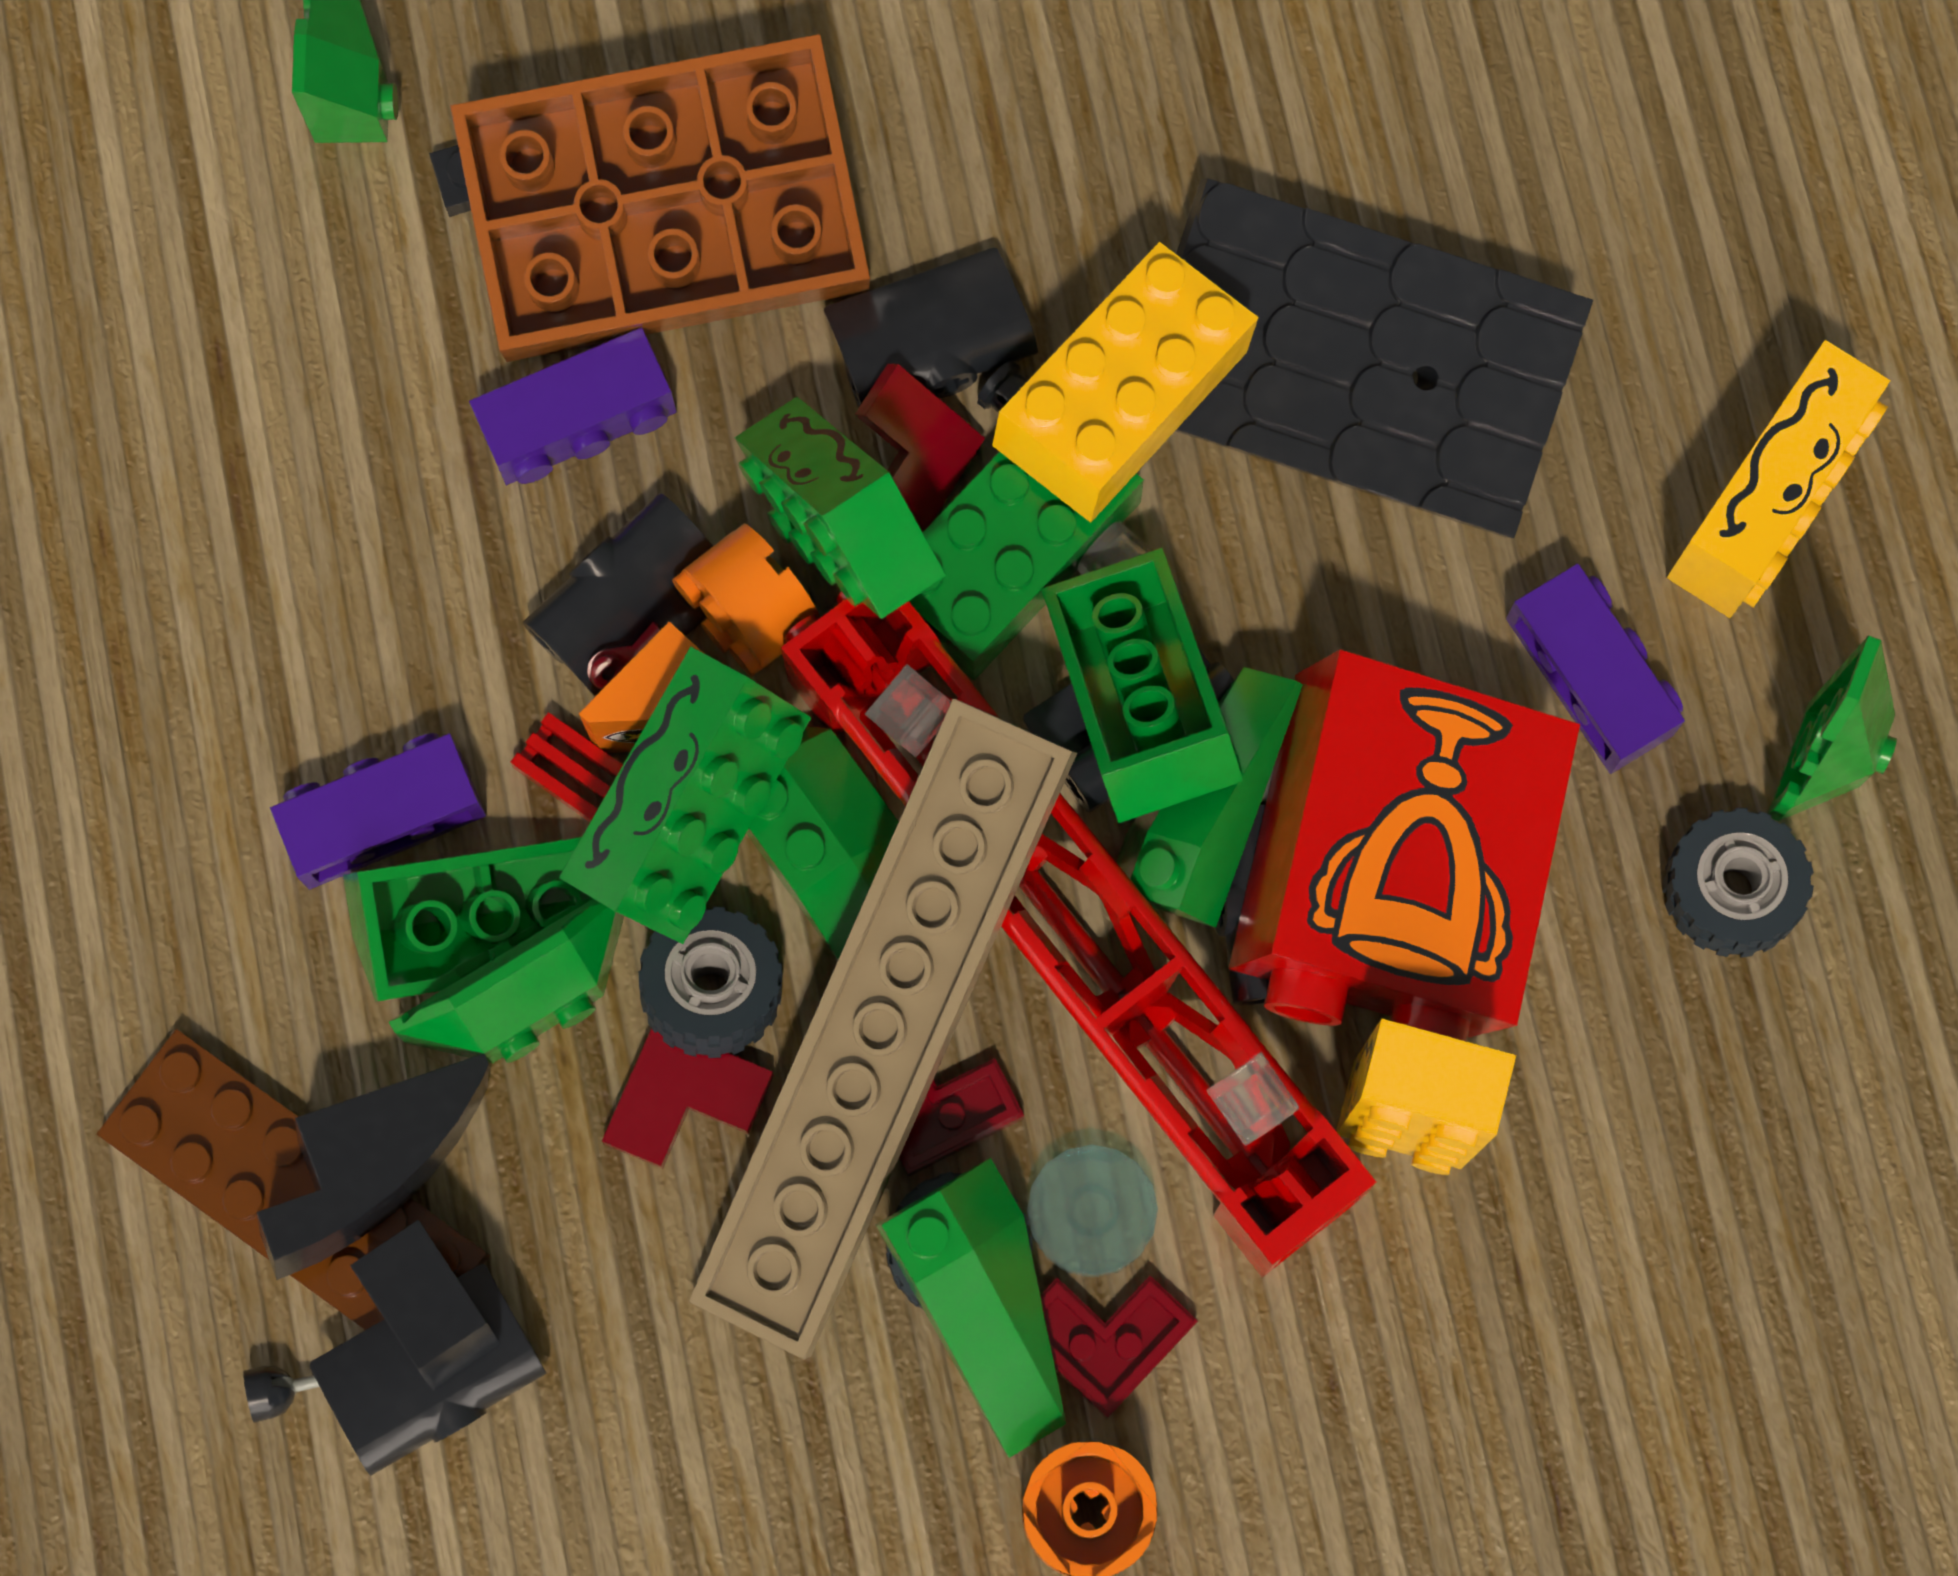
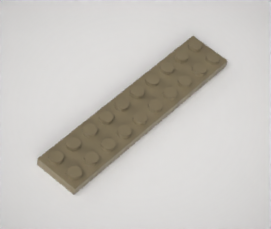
M952 700L689 1299L690 1303L803 1360L812 1356L1077 755L1076 752L960 700Z

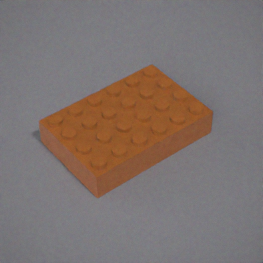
M820 34L450 105L499 351L506 362L606 343L641 327L645 335L870 291V276Z

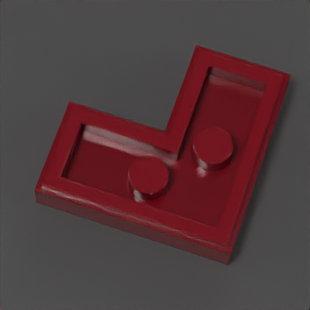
M887 364L858 408L855 416L898 451L887 471L893 478L921 531L924 532L945 503L982 445L985 437L899 364Z
M651 1028L604 1134L602 1143L663 1169L689 1110L749 1134L773 1079V1071L729 1053L721 1054V1058H708V1055L697 1054L696 1057L684 1054L683 1049L676 1046L672 1048L663 1042V1036L658 1031L654 1033Z
M995 1058L938 1087L933 1080L899 1156L908 1177L1024 1119V1114Z
M1151 1276L1141 1284L1106 1323L1058 1278L1040 1295L1055 1369L1107 1419L1198 1322Z

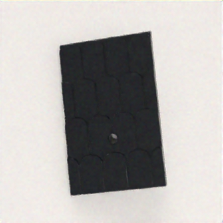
M1209 178L1201 179L1176 255L1259 318L1247 353L1175 432L1505 538H1515L1523 514L1522 510L1526 505L1543 454L1542 450L1546 445L1563 394L1562 390L1566 385L1583 334L1582 329L1586 325L1593 299L1502 269H1494L1422 244H1414L1232 184L1221 183ZM1414 371L1418 374L1416 385L1412 377Z

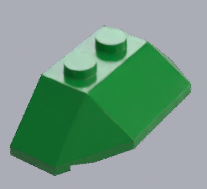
M806 726L799 748L788 758L771 788L770 798L766 806L756 815L746 834L835 958L839 960L899 821L832 729Z
M592 899L407 1012L390 1020L389 1024L394 1033L407 1044L468 1058L484 1053L487 1061L490 1063H494L501 1058H504L506 1063L516 1061L533 1051L540 1044L537 1038L540 1034L558 1023L563 1029L572 1027L586 1019L596 1010L593 1002L604 996L624 916Z

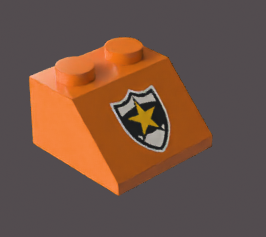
M668 622L579 713L591 742L604 752H631L690 646L702 652L672 623Z

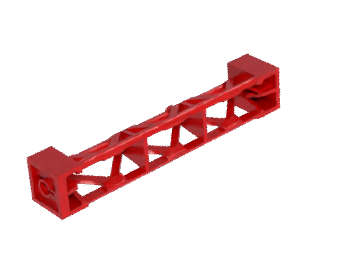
M841 592L836 599L839 603L821 618H818L815 614L807 616L786 634L785 639L788 642L781 647L787 678L825 728L832 729L836 736L844 730L847 732L906 807L919 775L886 733L894 730L919 763L924 766L934 740L913 714L923 705L945 718L953 700L917 678L918 674L932 665L956 694L957 700L998 718L1000 717L944 649L935 633L909 601L883 619H880L863 602L854 607L843 592ZM1059 793L1051 814L1087 857V860H1082L1044 834H1041L1018 887L1103 993L1095 996L1016 896H1014L1001 927L1220 1201L1214 1218L1263 1278L1360 1201L1377 1181L1322 1113L1309 1102L1073 807ZM1047 861L1100 897L1133 967L1125 977L1120 974L1038 870ZM1130 912L1169 959V962L1156 972L1130 917ZM1179 973L1219 1021L1218 1025L1171 993H1168ZM1174 1021L1231 1060L1263 1129V1132L1256 1139L1253 1140L1166 1031ZM1146 1046L1232 1153L1233 1156L1226 1160L1145 1059L1139 1051L1140 1048ZM1262 1077H1264L1308 1132L1290 1151V1142L1264 1086Z

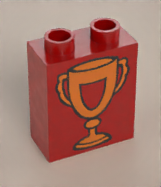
M1340 649L1295 675L1294 680L1300 682L1303 686L1275 762L1228 969L1269 980L1264 1007L1275 1014L1302 1022L1328 1026L1341 1025L1347 1003L1391 1016L1390 1021L1466 1042L1469 1037L1515 1027L1518 1025L1580 724Z

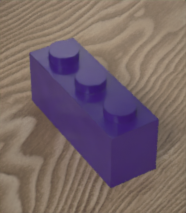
M642 327L469 400L506 486L516 481L520 484L538 481L553 470V465L574 456L577 459L594 457L605 451L610 446V441L631 432L635 435L650 433L663 426L667 422L668 416L677 413L672 392Z
M1576 564L1516 600L1506 620L1575 723L1580 724L1579 729L1611 775L1673 737L1685 722L1680 714L1683 712V705L1674 688L1664 679L1658 681L1646 664L1645 660L1648 658L1647 651L1638 635L1629 627L1623 629L1610 611L1612 601L1602 582L1593 575L1587 577L1580 565Z
M437 733L416 737L402 747L403 753L381 762L378 758L358 761L344 769V777L321 787L317 782L295 787L284 794V802L270 807L296 876L309 890L486 817L460 749L450 733L439 737Z

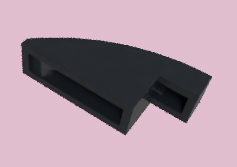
M484 1053L295 1118L297 1141L316 1191L257 1212L259 1233L276 1280L317 1264L359 1240L395 1213L431 1178L460 1140L488 1088L489 1064Z

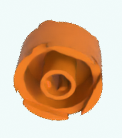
M744 523L684 568L672 581L683 598L694 609L700 606L708 617L701 623V626L713 643L723 653L729 650L740 667L752 677L782 655L781 647L788 642L785 636L792 627L809 615L815 614L818 618L820 616L811 598L789 567L783 570L770 556L774 549L753 528Z
M1085 1441L1071 1443L1056 1449L1035 1468L1024 1492L1022 1522L1027 1540L1036 1555L1047 1566L1065 1576H1112L1124 1571L1134 1564L1145 1552L1156 1528L1157 1499L1150 1476L1131 1454L1107 1443ZM1083 1493L1089 1500L1099 1495L1104 1499L1107 1506L1100 1512L1101 1519L1104 1521L1102 1527L1095 1529L1089 1522L1078 1527L1074 1523L1071 1516L1078 1509L1074 1501L1076 1495Z

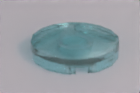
M1096 1145L1065 1150L1045 1164L1032 1184L1027 1208L1032 1239L1046 1258L1067 1273L1092 1278L1118 1273L1139 1258L1154 1235L1158 1212L1153 1184L1140 1165L1117 1149Z

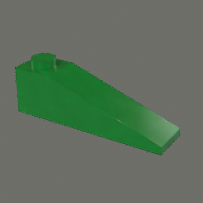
M303 0L305 18L296 19L294 30L292 94L314 142H388V120H397L398 90L396 83H388L362 1Z
M1868 635L1808 702L1767 813L1772 815L1771 819L1776 821L1783 820L1859 788L1875 771L1881 774L1885 772L1894 753L1897 738L1888 735L1895 717V710L1882 641Z
M1243 667L1218 703L1229 732L1243 782L1139 816L1127 831L1116 862L1153 908L1216 928L1303 686L1300 682Z
M582 837L344 874L343 879L352 936L375 1002L441 991L592 900V897L559 878Z
M988 1158L875 1225L1005 1454L1010 1458L1064 1426L1066 1419L1025 1218L991 1158Z

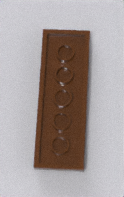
M177 1029L96 1134L268 1260L269 1258L259 1233L257 1212L316 1191L297 1141L295 1118L298 1116ZM410 1198L395 1213L359 1240L323 1261L295 1272L290 1276L366 1330L384 1320V1317L350 1265L417 1220L420 1221L456 1277L480 1264H484L490 1254Z

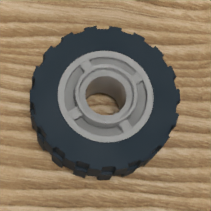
M1735 808L1731 812L1720 810L1711 813L1708 819L1704 821L1702 819L1698 820L1682 836L1665 866L1667 874L1662 881V893L1666 892L1667 902L1665 906L1668 914L1673 915L1676 920V928L1682 935L1687 934L1692 938L1694 945L1703 950L1708 948L1716 951L1715 955L1728 957L1730 954L1740 955V958L1753 956L1756 951L1762 950L1764 953L1775 947L1781 939H1785L1802 919L1808 909L1806 907L1807 902L1813 894L1814 885H1811V876L1814 872L1812 862H1808L1805 855L1807 849L1801 840L1797 841L1790 833L1792 829L1785 823L1779 824L1771 819L1772 815L1761 811L1757 814L1748 812V808ZM1735 871L1743 874L1751 884L1752 893L1741 895L1731 891L1724 882L1723 873Z
M713 907L712 910H705L701 921L690 931L684 944L655 931L650 937L648 948L643 949L640 958L641 970L638 971L643 1013H647L648 1024L654 1033L658 1031L663 1036V1042L672 1048L676 1046L683 1049L684 1054L695 1057L697 1054L708 1055V1058H721V1054L732 1052L734 1055L744 1051L745 1046L749 1043L759 1041L764 1036V1030L767 1026H772L777 1017L778 1004L781 1005L782 964L779 963V951L774 941L770 942L767 938V931L759 923L755 925L749 921L747 915L738 911L736 914L725 911L723 907ZM706 974H716L727 981L723 987L713 991L703 990L695 985V981Z

